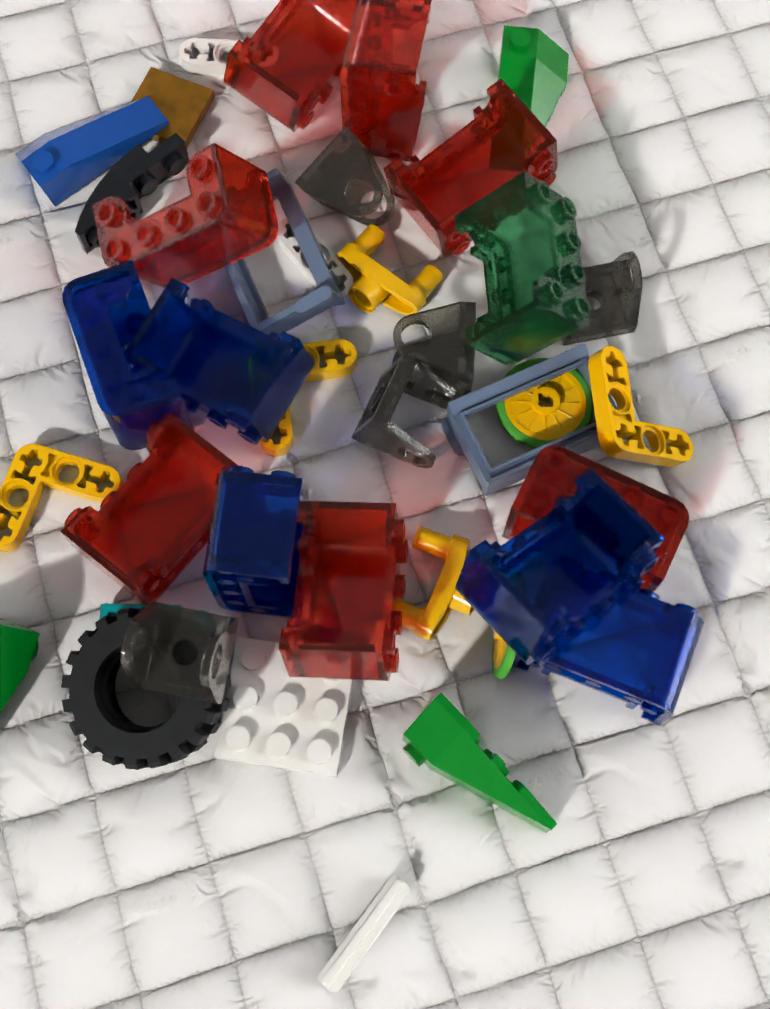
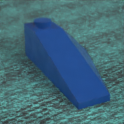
M147 96L44 133L16 153V156L56 207L117 163L138 144L142 145L170 123L150 97Z

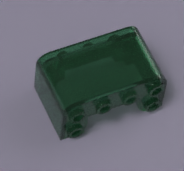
M525 171L455 216L456 232L460 234L467 232L475 244L470 248V255L483 261L488 313L477 318L476 323L465 328L467 346L508 366H512L586 327L591 313L586 298L584 284L586 275L581 262V241L577 234L575 220L577 216L576 208L569 198L562 197L549 188L545 182L537 180Z

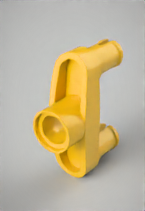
M370 224L353 243H347L336 255L353 277L354 284L349 288L348 296L356 307L366 313H373L382 304L403 315L415 316L425 306L426 298L442 282L443 275L438 268L428 264L410 284L405 283L388 269L370 258L374 251L385 241L384 232L378 226Z
M419 526L414 536L412 547L413 549L444 559V566L427 606L425 605L423 608L390 597L382 617L384 620L414 630V635L431 641L438 634L452 610L469 616L472 614L481 592L482 582L465 577L470 548L469 539L455 534L449 537Z

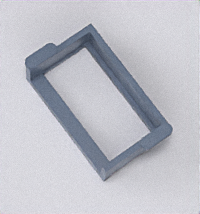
M277 168L237 191L231 187H225L199 204V210L207 224L253 334L267 345L271 344V340L333 306L346 304L292 185ZM278 199L318 289L269 317L230 226Z
M585 343L448 402L446 419L443 420L441 425L442 430L454 453L458 456L465 455L485 496L600 446L596 422L491 468L465 418L575 369L584 377L591 390L588 370L589 355ZM608 393L610 403L615 409H617L614 400Z

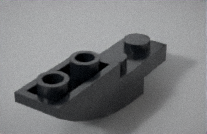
M177 133L149 153L138 144L124 155L98 183L87 200L75 228V233L81 247L87 254L94 248L106 244L110 237L124 226L133 224L139 215L143 213L139 199L152 194L158 185L172 175L179 174L190 163L185 141Z

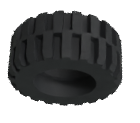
M154 607L126 608L118 610L115 616H104L95 622L97 628L94 631L86 630L81 635L78 642L82 647L79 651H71L66 661L67 664L73 667L71 675L62 676L61 687L69 688V699L62 700L64 713L73 712L75 720L69 726L74 735L83 734L86 737L83 746L92 754L102 753V761L111 765L124 764L126 769L135 770L148 767L152 769L187 758L190 753L198 751L208 743L206 739L210 734L217 732L222 723L219 720L221 712L227 711L230 699L225 698L226 687H231L230 674L225 675L223 664L227 663L224 652L217 650L214 645L217 640L210 631L201 629L199 622L191 617L180 615L179 612ZM146 647L166 652L177 665L182 681V693L176 711L170 719L153 727L139 726L129 720L120 709L115 694V681L121 664L133 651Z

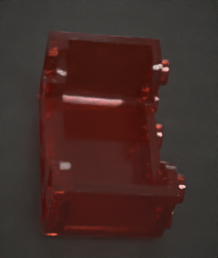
M280 0L251 39L247 36L243 42L238 40L229 51L223 79L224 83L293 132L299 127L304 130L315 114L313 109L319 102L323 105L334 89V86L331 84L336 77L342 80L353 63L350 59L356 52L361 55L371 39L369 34L378 21V18L374 15L379 1Z
M357 0L340 72L343 143L351 153L358 156L384 157L395 162H412L427 92V81L420 80L419 85L416 81L426 28L431 15L432 0Z
M499 79L486 89L490 100L483 110L480 106L473 110L474 120L422 160H419L414 155L409 159L410 165H404L397 157L383 168L392 195L444 256H458L469 247L470 241L481 233H489L496 227L500 218L509 211L515 212L526 203L530 195L538 189H546L556 179L555 172L558 167L557 140L502 79Z
M213 143L196 152L188 162L186 177L190 191L189 196L141 220L131 217L128 204L118 197H107L93 204L92 209L104 263L116 271L172 290L267 248L277 237L278 220L266 171Z
M170 412L163 420H157L146 433V449L150 456L143 463L139 462L131 468L126 477L127 481L117 492H110L103 499L99 511L91 506L83 509L77 508L72 511L65 520V527L60 531L76 551L143 605L153 604L161 597L239 508L248 493V485L243 469Z
M553 445L545 447L537 454L510 509L502 537L520 545L523 538L531 533L538 532L545 536L553 520L622 552L623 556L616 570L624 573L628 578L629 589L626 595L645 603L667 574L687 529L689 514L685 505L679 500L571 450Z
M299 501L297 520L298 522H303L305 531H302L301 539H298L300 563L292 619H287V629H281L279 651L288 675L290 677L389 681L391 673H398L399 648H395L396 635H401L402 611H397L396 608L397 600L404 599L405 575L400 574L401 563L408 562L409 552L408 540H405V519H398L396 503Z

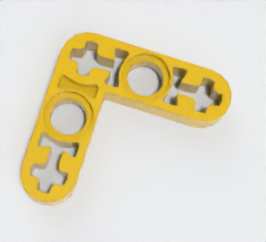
M334 339L263 349L252 355L249 361V371L257 430L261 447L266 454L282 456L289 452L293 446L294 437L286 385L350 375L357 366V351L350 341ZM337 352H343L344 357H346L344 364H338V361L335 359ZM324 353L325 367L320 368L319 354ZM302 355L309 356L314 360V364L309 370L299 371L293 366L294 360ZM281 359H286L288 373H283ZM270 362L272 367L271 374H263L262 363ZM270 394L277 395L282 399L280 407L273 411L265 410L261 406L262 399ZM270 421H278L279 432L283 436L280 439V444H273L272 439H269L272 437Z
M606 346L592 354L588 360V370L598 440L603 451L613 458L665 467H675L690 460L693 455V444L683 430L635 420L628 368L622 352L616 347ZM608 393L615 399L617 409L610 403ZM642 435L649 441L651 451L646 448Z
M39 444L24 445L15 454L0 489V530H4L8 524V528L12 531L10 537H2L0 552L13 551L19 547L45 487L97 503L110 504L117 501L123 494L124 484L119 473L108 465ZM37 456L42 464L40 466L34 465L30 471L25 463L27 460L33 461ZM69 465L77 466L79 468L77 479L69 483L60 481L59 474L64 467ZM90 474L93 480L105 482L107 477H109L114 486L112 488L106 487L102 493L97 484L88 481V476ZM29 476L31 480L34 482V484H31L24 479H27V477ZM17 489L28 490L29 497L25 504L18 507L9 504V497L13 491ZM4 511H7L8 513L13 515L11 516L10 520L3 513Z

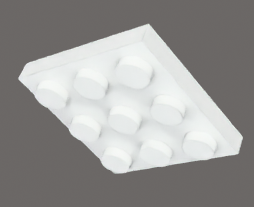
M237 637L230 673L231 687L227 688L226 698L230 700L227 711H224L222 714V723L214 757L216 759L337 778L356 655Z

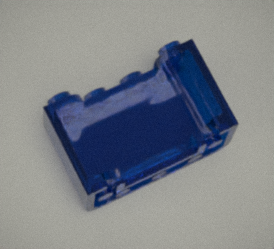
M133 260L70 281L62 293L63 303L97 403L119 444L128 450H140L194 431L176 378L169 379L168 381L160 380L153 374L150 367L133 372L125 346L148 337L155 325L153 314Z
M171 278L123 353V356L133 365L131 372L147 382L145 386L155 394L163 398L167 394L176 397L175 402L192 413H195L197 409L207 413L206 418L223 429H226L228 425L238 429L237 434L254 445H257L259 441L268 443L313 369L314 361L299 338L282 331L280 336L275 332L267 335L216 310L204 298L202 300L192 299L187 293L190 288L186 284Z
M230 466L228 471H223L219 474L203 568V576L219 607L235 612L298 619L311 533L310 523L303 519L302 513L298 512L304 486L302 478H296L295 474L280 470L272 471L271 475L254 473L252 469L244 466Z
M592 468L576 478L575 484L578 488L573 497L569 496L565 499L561 496L558 498L550 513L501 546L495 541L490 545L487 540H484L469 550L455 586L460 595L527 665L534 661L541 665L558 649L556 644L564 638L569 642L577 638L588 626L587 621L595 616L599 620L607 615L616 605V599L622 594L626 598L632 596L645 582L641 576L647 573L659 560L655 553L665 538Z
M560 558L558 562H550L540 581L523 625L512 666L527 672L530 666L539 668L542 665L541 673L547 676L551 672L627 702L625 707L632 710L640 705V709L643 710L641 718L658 725L664 723L674 714L704 626L703 619L698 616L699 611L689 605L677 603L674 606L659 600L660 596L647 589L637 588L635 591L620 585L621 581L612 575L605 573L594 575L584 571L579 563L571 559Z

